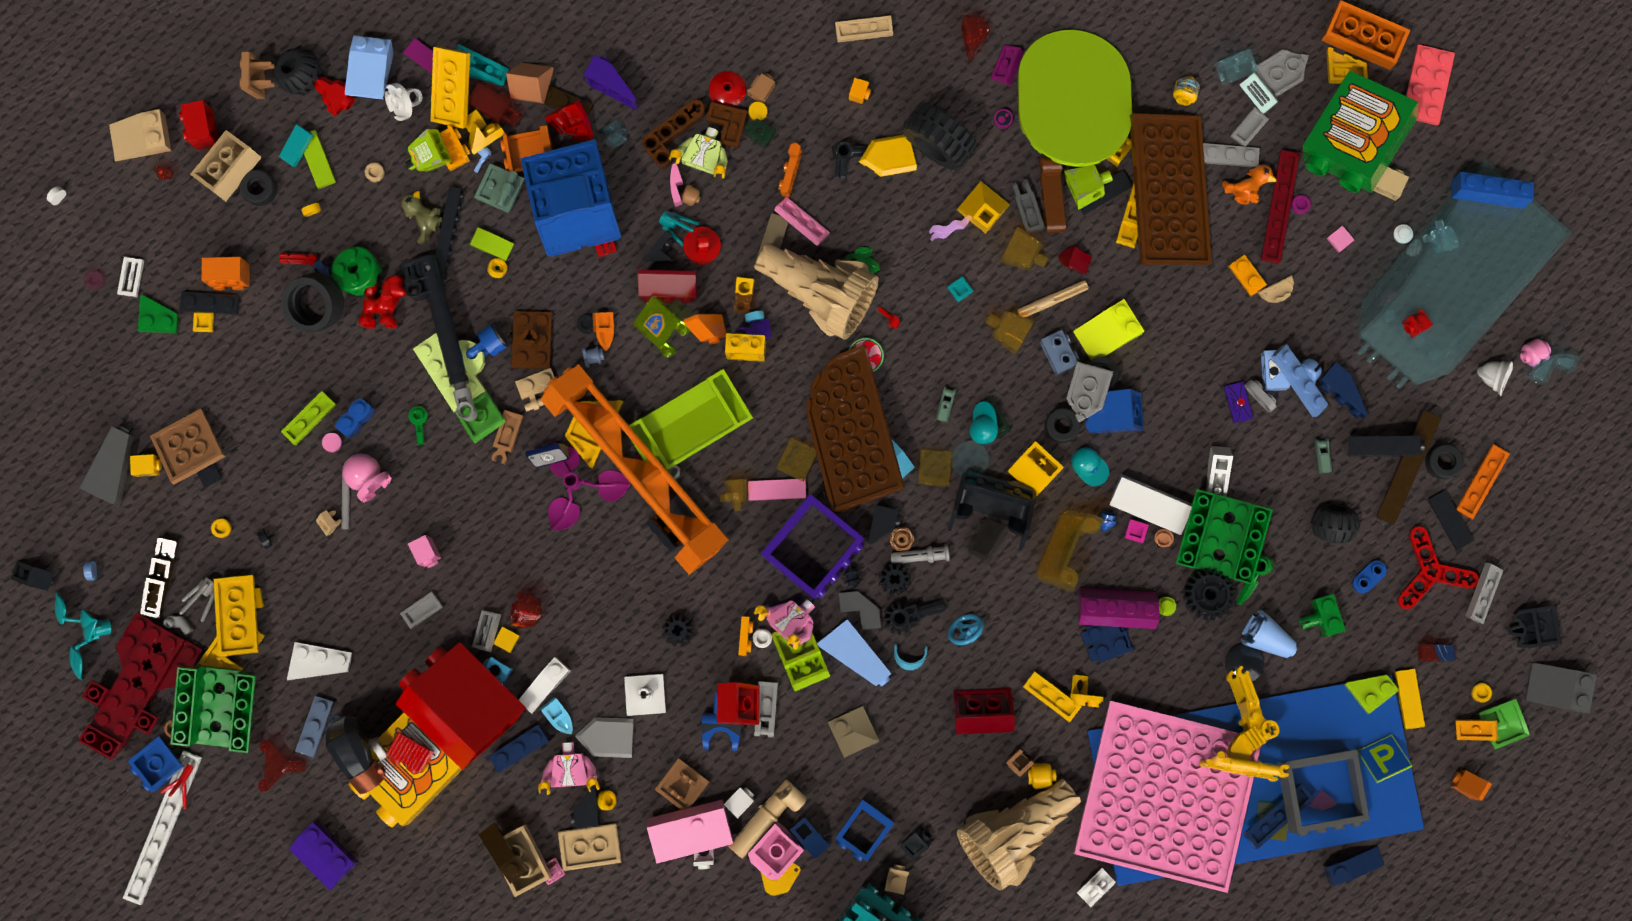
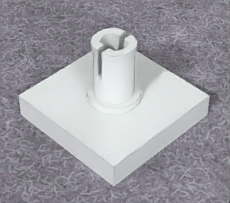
M663 674L624 677L627 716L666 713Z

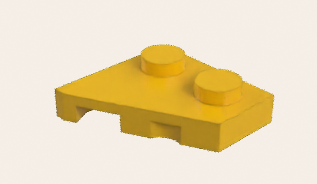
M1331 47L1327 48L1329 84H1341L1349 70L1368 79L1367 63L1355 60L1347 54L1343 56L1336 53Z

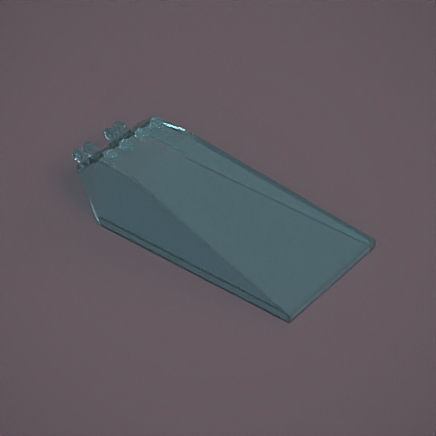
M1487 159L1473 172V174L1509 179ZM1450 198L1363 297L1357 335L1366 343L1357 353L1361 356L1371 346L1375 351L1368 356L1366 361L1371 363L1378 354L1395 367L1387 376L1389 381L1394 379L1398 372L1404 375L1397 382L1396 387L1399 389L1408 379L1417 386L1451 373L1571 236L1572 232L1535 200L1522 209ZM1423 309L1433 326L1412 338L1404 330L1402 321Z

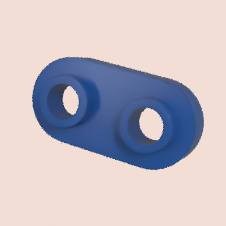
M1372 561L1362 569L1352 581L1354 590L1358 593L1369 592L1386 575L1387 570L1384 563ZM1375 567L1380 569L1378 574L1374 572ZM1361 580H1364L1366 582L1365 587L1361 586Z

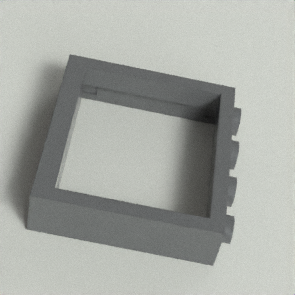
M1345 750L1277 762L1279 766L1284 764L1289 766V769L1283 770L1289 776L1285 778L1280 777L1289 833L1305 836L1309 835V831L1315 830V833L1327 832L1329 827H1333V830L1344 829L1346 824H1351V827L1361 826L1363 821L1370 820L1357 750ZM1347 760L1356 816L1302 825L1292 769Z

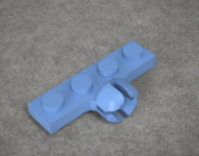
M1287 344L1282 345L1271 356L1312 417L1319 416L1328 406V403L1315 385L1316 380L1322 374V368L1319 367L1315 371L1314 369L1319 363L1313 359L1303 360L1300 363Z

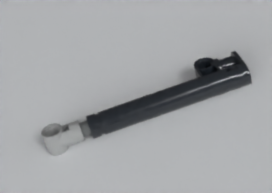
M427 255L406 261L399 265L405 275V292L415 301L428 299L450 387L455 389L453 394L457 406L456 413L467 422L476 419L478 411L474 406L470 388H467L466 385L469 383L466 375L467 372L437 258L435 255ZM415 287H419L418 293L412 294V290ZM467 407H470V408H471L470 414L467 415V416H464V415H463L464 409L467 408Z

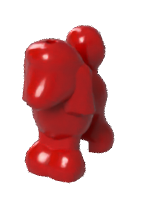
M391 275L383 282L382 294L379 298L374 297L378 291L377 282L375 286L364 290L366 297L363 300V312L358 319V324L362 327L374 329L376 321L373 316L377 312L381 315L380 324H385L386 328H397L398 323L393 317V312L396 304H398L399 297L406 296L404 278L400 275Z

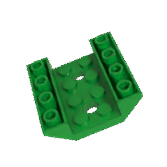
M1196 489L1176 564L1203 571L1208 569L1210 573L1212 569H1215L1217 575L1222 571V576L1224 577L1228 576L1233 580L1252 585L1273 509ZM1232 512L1235 515L1234 522L1226 523L1223 519L1224 514ZM1215 550H1223L1225 557L1222 560H1216L1213 556Z
M211 666L177 667L170 744L189 747L193 744L229 747V751L249 753L256 675L244 670ZM217 683H222L225 686L223 693L216 690ZM213 721L220 722V731H216L213 729Z

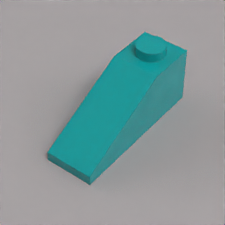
M460 44L453 48L470 52V78L499 86L504 85L507 77L506 73L509 71L508 68Z

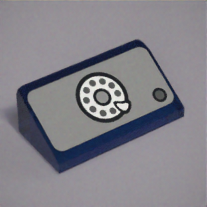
M560 443L525 452L527 458L537 468L566 461L570 458L568 446Z

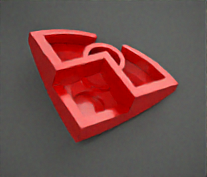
M579 100L563 106L545 117L546 121L560 134H563V131L568 135L575 134L577 136H572L571 138L580 141L594 138L588 116Z

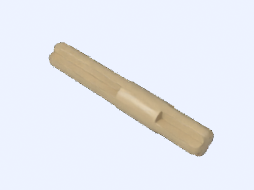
M1082 280L1019 308L1017 310L1020 318H1025L1088 290V284L1085 280Z

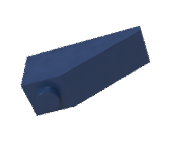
M1377 846L1323 865V869L1329 884L1336 886L1382 867L1384 862Z

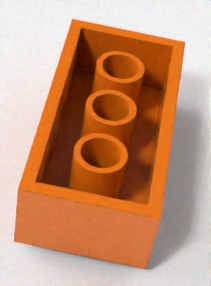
M1340 0L1333 11L1321 41L1391 70L1398 61L1410 30Z

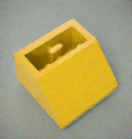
M1035 441L1007 472L1022 485L1034 489L1036 495H1038L1064 467Z

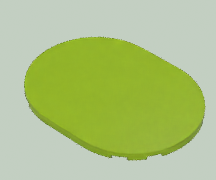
M1061 30L1039 38L1025 52L1018 71V117L1023 134L1026 135L1032 147L1040 154L1043 153L1051 158L1052 161L1063 165L1076 167L1091 166L1116 154L1125 143L1131 129V79L1129 69L1123 57L1106 40L1084 31Z

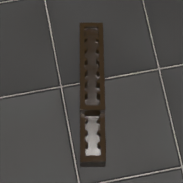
M1427 411L1419 413L1410 436H1421V440H1425V452H1421L1420 457H1400L1376 516L1377 519L1395 525L1442 419L1441 417Z

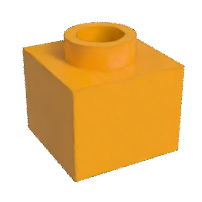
M854 78L849 93V100L863 104L864 99L868 100L871 89L868 88L869 82Z

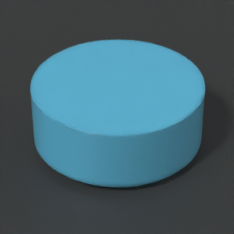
M763 311L745 314L747 323L765 318Z

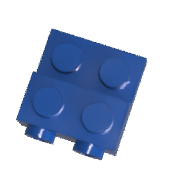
M158 736L127 761L131 765L129 767L131 772L135 776H139L142 780V786L151 792L158 791L171 780L172 776L184 767L161 736Z

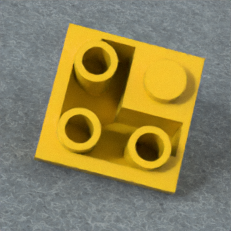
M980 181L958 207L957 211L986 234L1010 204Z

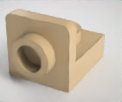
M894 864V868L889 867L885 891L904 895L909 871L905 870V866Z

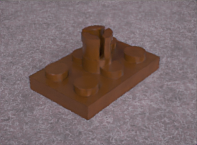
M514 311L512 369L550 368L552 312Z

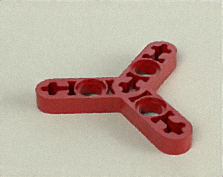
M1415 527L1410 530L1409 539L1420 571L1399 594L1397 603L1400 608H1413L1435 582L1467 589L1477 586L1479 577L1475 572L1438 563L1426 529ZM1416 530L1419 533L1422 532L1423 536L1420 537L1421 542L1424 543L1426 541L1427 545H1422L1417 548L1416 544H1420V541L1418 538H1414ZM1423 548L1429 551L1430 555L1427 559H1423L1420 556V551ZM1433 560V563H1430V567L1436 570V573L1433 574L1434 577L1427 574L1429 566H1424V562ZM1449 570L1455 574L1453 581H1448L1445 577L1446 572ZM1460 572L1462 573L1461 577H1469L1471 575L1474 582L1468 585V581L1460 580L1459 584ZM1416 581H1420L1424 585L1421 592L1414 589ZM1411 592L1417 595V598L1415 596H1412L1409 599V602L1411 603L1410 605L1403 604V597H1408L1411 594Z

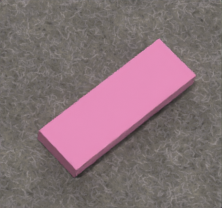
M785 197L774 209V211L817 246L830 233L788 197Z
M805 479L748 481L749 501L806 498Z

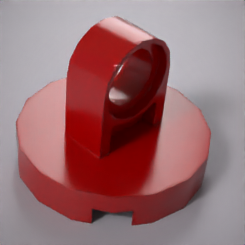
M702 226L693 228L694 231H689L684 238V254L694 264H710L720 253V238L710 228Z

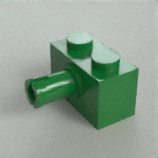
M1334 594L1311 600L1314 614L1298 618L1299 623L1307 621V623L1300 625L1302 630L1319 625L1322 637L1346 631Z

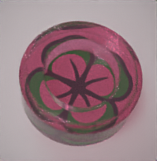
M93 270L86 274L84 282L88 288L98 290L103 287L105 278L102 273Z

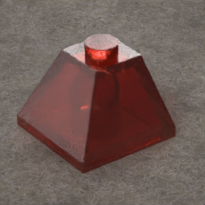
M964 15L961 22V31L968 62H972L986 42L987 36L990 34L989 24L985 23L984 17Z

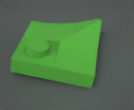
M1516 699L1478 713L1481 720H1497L1498 740L1490 741L1494 750L1530 735Z

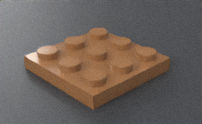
M201 408L150 436L173 485L225 457L207 416Z

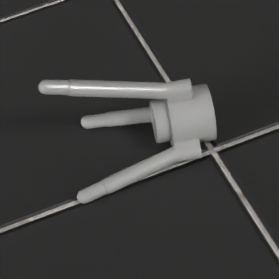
M208 577L204 580L202 579L195 588L182 598V602H184L197 592L179 614L182 615L201 594L206 597L211 595L200 620L204 622L215 598L214 582Z

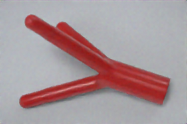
M188 763L180 777L160 791L163 794L172 788L168 794L171 797L182 784L183 809L187 808L186 781L194 769Z

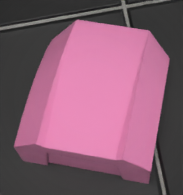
M777 822L753 847L748 856L750 862L767 878L778 880L805 850V847L790 831Z

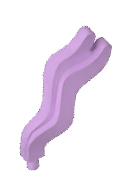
M964 217L962 221L954 220L948 226H932L929 233L934 232L930 240L944 239L953 231L964 229L969 220Z

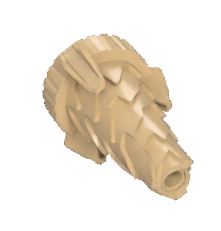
M769 243L763 246V250L755 264L757 271L772 278L777 284L788 290L789 295L804 302L803 306L810 309L809 314L824 333L828 336L836 335L844 340L854 333L863 320L878 287V276L869 272L868 265L863 262L837 259L835 267L820 259L817 262L806 255H797L786 248L782 250Z
M1061 779L1046 791L1040 792L1028 800L1026 798L1021 800L1011 809L1007 807L1000 813L996 809L969 816L966 819V824L957 830V836L974 867L990 885L1001 891L1008 885L1018 886L1021 884L1035 861L1034 856L1029 855V853L1043 844L1041 840L1054 831L1055 826L1068 817L1067 813L1075 808L1081 800L1064 779Z

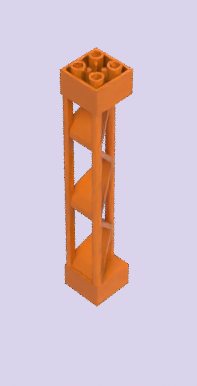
M579 364L574 368L570 366L562 373L561 377L558 378L556 376L548 382L549 386L543 390L544 395L540 399L554 417L568 409L680 540L684 547L674 558L690 575L717 554L729 540L707 518L597 389L592 379ZM589 390L601 405L578 401ZM621 428L649 461L623 457ZM669 485L697 518L670 513Z

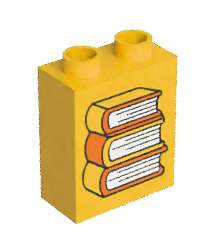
M405 713L377 741H379L384 751L387 752L397 733L401 732L433 750L435 753L424 772L413 774L406 770L407 765L401 762L398 765L390 761L389 755L380 761L370 746L372 758L376 760L377 764L381 763L386 769L384 780L364 794H359L350 782L348 783L349 787L360 798L366 800L371 795L381 805L376 813L392 828L397 823L401 826L410 824L462 771Z

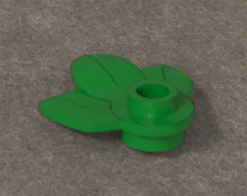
M860 247L855 250L854 254H848L843 259L867 264L869 272L872 274L880 269L878 263L870 258L872 249L869 247Z

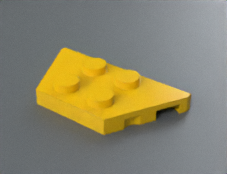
M622 400L609 401L619 413L624 402ZM581 401L582 403L601 405L599 401ZM573 417L565 437L588 466L593 469L602 449L577 419Z

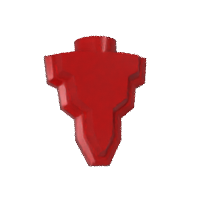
M319 77L314 82L315 89L322 95V101L328 106L327 110L332 115H338L343 109L348 111L354 104L355 98L345 95L346 82L344 83L340 80L331 81L326 77Z

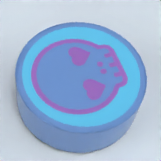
M86 561L83 567L86 580H96V563L94 561Z

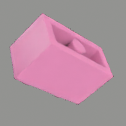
M424 535L408 543L417 564L420 566L431 568L438 564L437 560L441 559L433 539L429 536Z

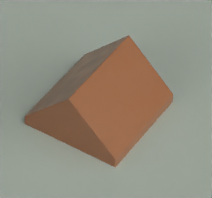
M519 63L506 73L510 98L544 104L554 68Z

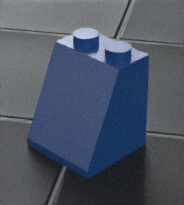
M1132 389L1108 391L1103 409L1086 418V428L1089 429L1090 433L1094 434L1144 431L1141 393Z

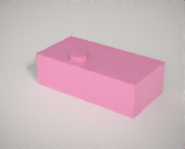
M723 799L647 819V830L656 863L733 844Z

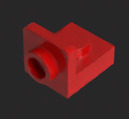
M1423 309L1402 321L1404 330L1412 338L1433 326Z

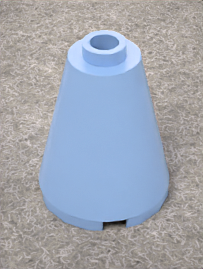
M1259 610L1257 611L1259 615L1256 617L1252 615L1242 631V635L1245 636L1244 640L1241 639L1242 644L1284 658L1292 657L1296 653V641L1266 612Z

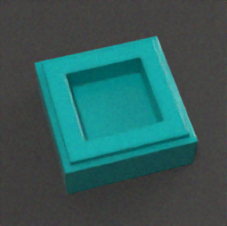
M963 276L947 287L958 303L973 292Z

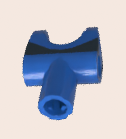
M714 692V712H703L702 714L703 749L709 750V742L712 736L718 731H723L731 739L732 751H737L741 735V725L717 723V692Z

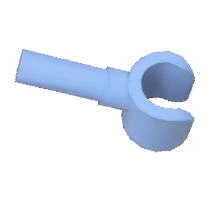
M487 147L478 152L481 158L474 169L477 173L485 160L489 158L488 155L491 156L492 154Z

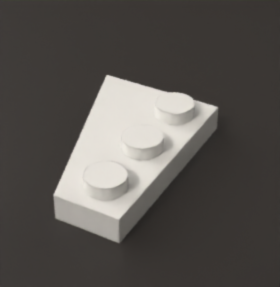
M295 642L287 680L349 672L353 653Z

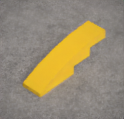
M1134 182L1116 239V243L1132 248L1135 247L1138 237Z

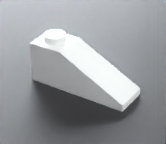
M1211 446L1206 492L1227 497L1233 460L1230 448Z
M554 657L520 697L519 701L533 714L571 670L561 660Z

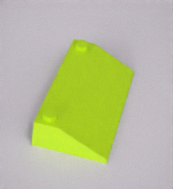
M722 369L707 378V380L629 426L668 470L753 419L726 372ZM634 444L642 459L644 461H649L645 457V455L639 450V448Z

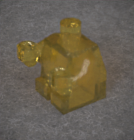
M747 480L724 481L727 493L719 496L720 502L729 501V504H733L734 511H741V503L746 501Z

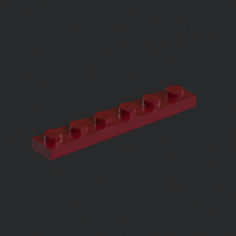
M1281 150L1279 153L1275 175L1277 182H1274L1260 261L1280 264L1300 153Z

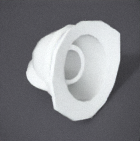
M1512 361L1487 362L1477 369V373L1485 384L1502 396L1507 380L1513 370Z

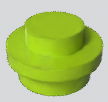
M1170 597L1159 599V613L1163 616L1172 615L1176 610L1175 601Z

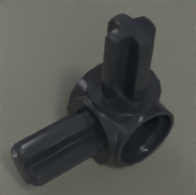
M852 142L835 143L832 146L833 159H836L835 177L846 178L847 160L852 159V157H862L868 146L853 145ZM841 145L846 148L844 155H840L838 151Z

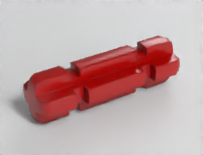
M282 252L280 253L279 260L284 264L290 262L291 264L306 265L308 263L313 265V263L318 261V257L315 254H288Z

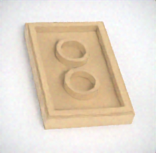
M616 823L558 832L563 871L621 863Z

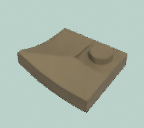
M863 706L828 722L844 758L880 742Z

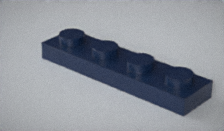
M1299 783L1295 789L1299 811H1301L1314 798L1305 786ZM1282 798L1243 833L1254 849H1259L1288 823L1284 799Z

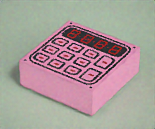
M556 858L546 863L553 876L546 880L548 885L566 875Z

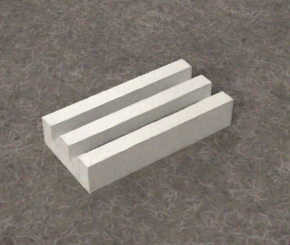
M124 257L117 291L118 295L138 298L144 260ZM132 262L127 291H124L128 264ZM136 263H138L133 292H131Z

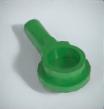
M416 406L410 410L408 417L416 428L417 445L425 444L423 424L427 421L428 414L423 407Z

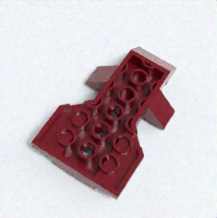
M138 612L134 615L116 646L122 671L112 688L91 680L81 696L100 708L91 724H87L78 742L110 760H113L128 744L136 729L150 735L159 720V717L148 709L157 692L175 687L177 667L195 666L204 651L202 648ZM161 643V648L163 650L156 652V645H160ZM151 660V665L153 667L147 669L146 662H150ZM141 677V682L143 684L137 686L136 679H140Z

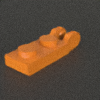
M792 143L789 146L788 154L790 159L789 162H785V176L779 183V190H781L780 192L783 197L789 198L801 159L802 150L797 143Z

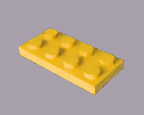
M442 46L433 47L431 122L444 125L450 124L453 127L462 129L467 127L470 52Z
M254 576L213 579L218 656L259 653Z

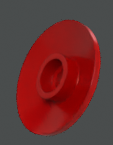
M731 71L721 72L711 80L709 94L714 103L735 107L743 101L746 95V84L737 73ZM729 85L731 89L726 91L724 87Z

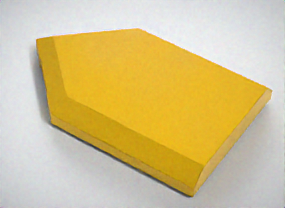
M904 135L872 140L859 160V163L869 167L880 177L915 171L917 169L911 142Z

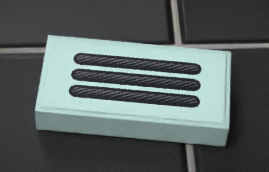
M1256 72L1240 84L1241 88L1263 114L1279 102Z

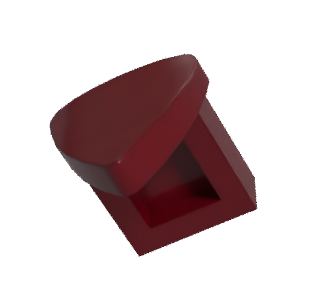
M1073 246L1060 253L1058 258L1065 267L1078 273L1086 274L1092 256Z

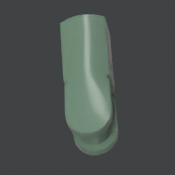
M944 386L936 420L948 422L956 389L950 390ZM944 396L951 397V401H943Z
M1325 438L1322 441L1315 439L1319 474L1331 473L1329 439ZM1320 448H1325L1326 453H1321Z

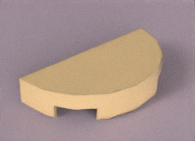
M1292 275L1259 291L1258 294L1267 302L1278 303L1284 301L1291 295L1294 280Z

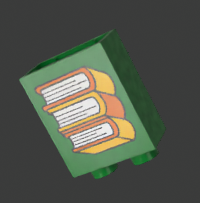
M1349 70L1302 146L1304 160L1306 161L1305 167L1317 176L1324 177L1328 172L1339 177V184L1353 193H1359L1361 188L1372 193L1418 119V102Z

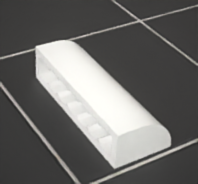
M1123 474L1119 478L1110 501V505L1179 535L1184 530L1192 507V503Z

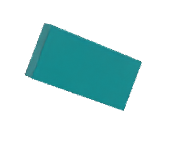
M296 124L279 157L292 167H296L313 134L301 125Z

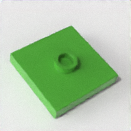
M487 391L473 399L474 406L478 411L475 420L467 422L457 415L474 443H477L507 422ZM465 408L463 411V415H469L471 412V408Z

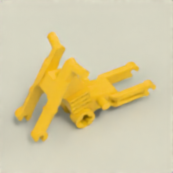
M1240 666L1235 671L1236 677L1234 679L1232 678L1233 671L1226 675V679L1230 683L1240 710L1241 719L1238 723L1240 726H1243V732L1236 735L1226 750L1227 758L1223 751H1219L1212 759L1200 760L1199 765L1201 767L1219 769L1224 772L1247 775L1250 778L1252 776L1265 778L1275 782L1278 780V777L1274 776L1281 778L1289 776L1288 773L1283 772V770L1289 769V766L1286 764L1279 766L1262 763L1261 761H1250V755L1254 750L1265 744L1266 741L1275 738L1279 734V726L1275 721L1266 720L1263 717L1249 671L1242 674L1243 666Z

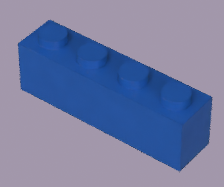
M1460 172L1451 181V198L1524 209L1534 200V182Z

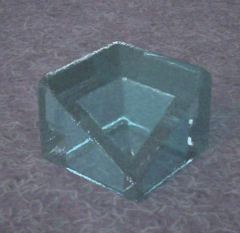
M617 120L602 129L604 143L612 149L617 148L628 140L625 126Z

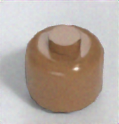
M687 185L680 196L681 201L689 206H693L695 203L698 204L701 198L699 196L700 191L692 185Z

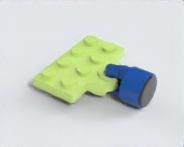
M494 324L488 325L477 333L480 342L477 344L469 340L458 341L467 372L466 375L469 383L466 385L467 388H470L472 399L486 391L477 377V374L483 370L486 364L485 356L489 353L492 356H496L508 347L506 338ZM437 333L413 348L453 412H456L457 406L453 394L455 389L450 387Z

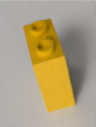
M726 333L725 354L727 359L765 362V335Z

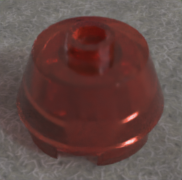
M518 591L516 593V597H519L518 601H515L511 607L509 619L513 620L510 622V625L515 626L517 629L535 627L537 620H540L542 615V609H540L541 600L527 591L525 593Z

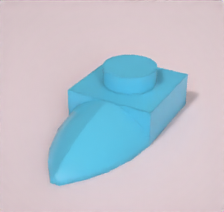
M556 697L540 708L557 730L566 734H572L571 718Z

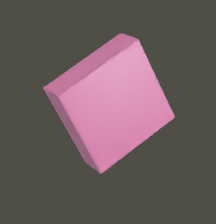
M1343 226L1327 238L1338 253L1354 241Z

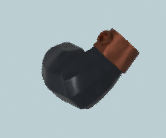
M346 713L335 714L329 717V724L326 728V747L338 767L358 793H367L384 780L386 769L381 763L377 764L376 760L372 758L368 744L369 737L359 719Z

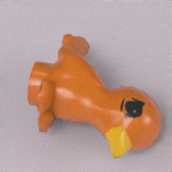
M1261 164L1250 169L1247 175L1251 176V178L1238 183L1222 181L1225 193H1233L1235 200L1240 204L1247 205L1249 202L1257 204L1259 201L1257 193L1260 186L1268 182H1277L1270 166Z

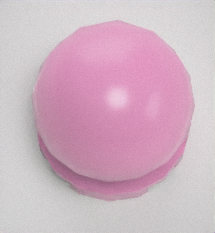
M359 453L352 455L345 461L342 469V477L346 485L352 490L359 491L357 498L364 503L376 496L374 492L381 486L386 488L392 480L387 472L380 473V466L377 460L368 454Z

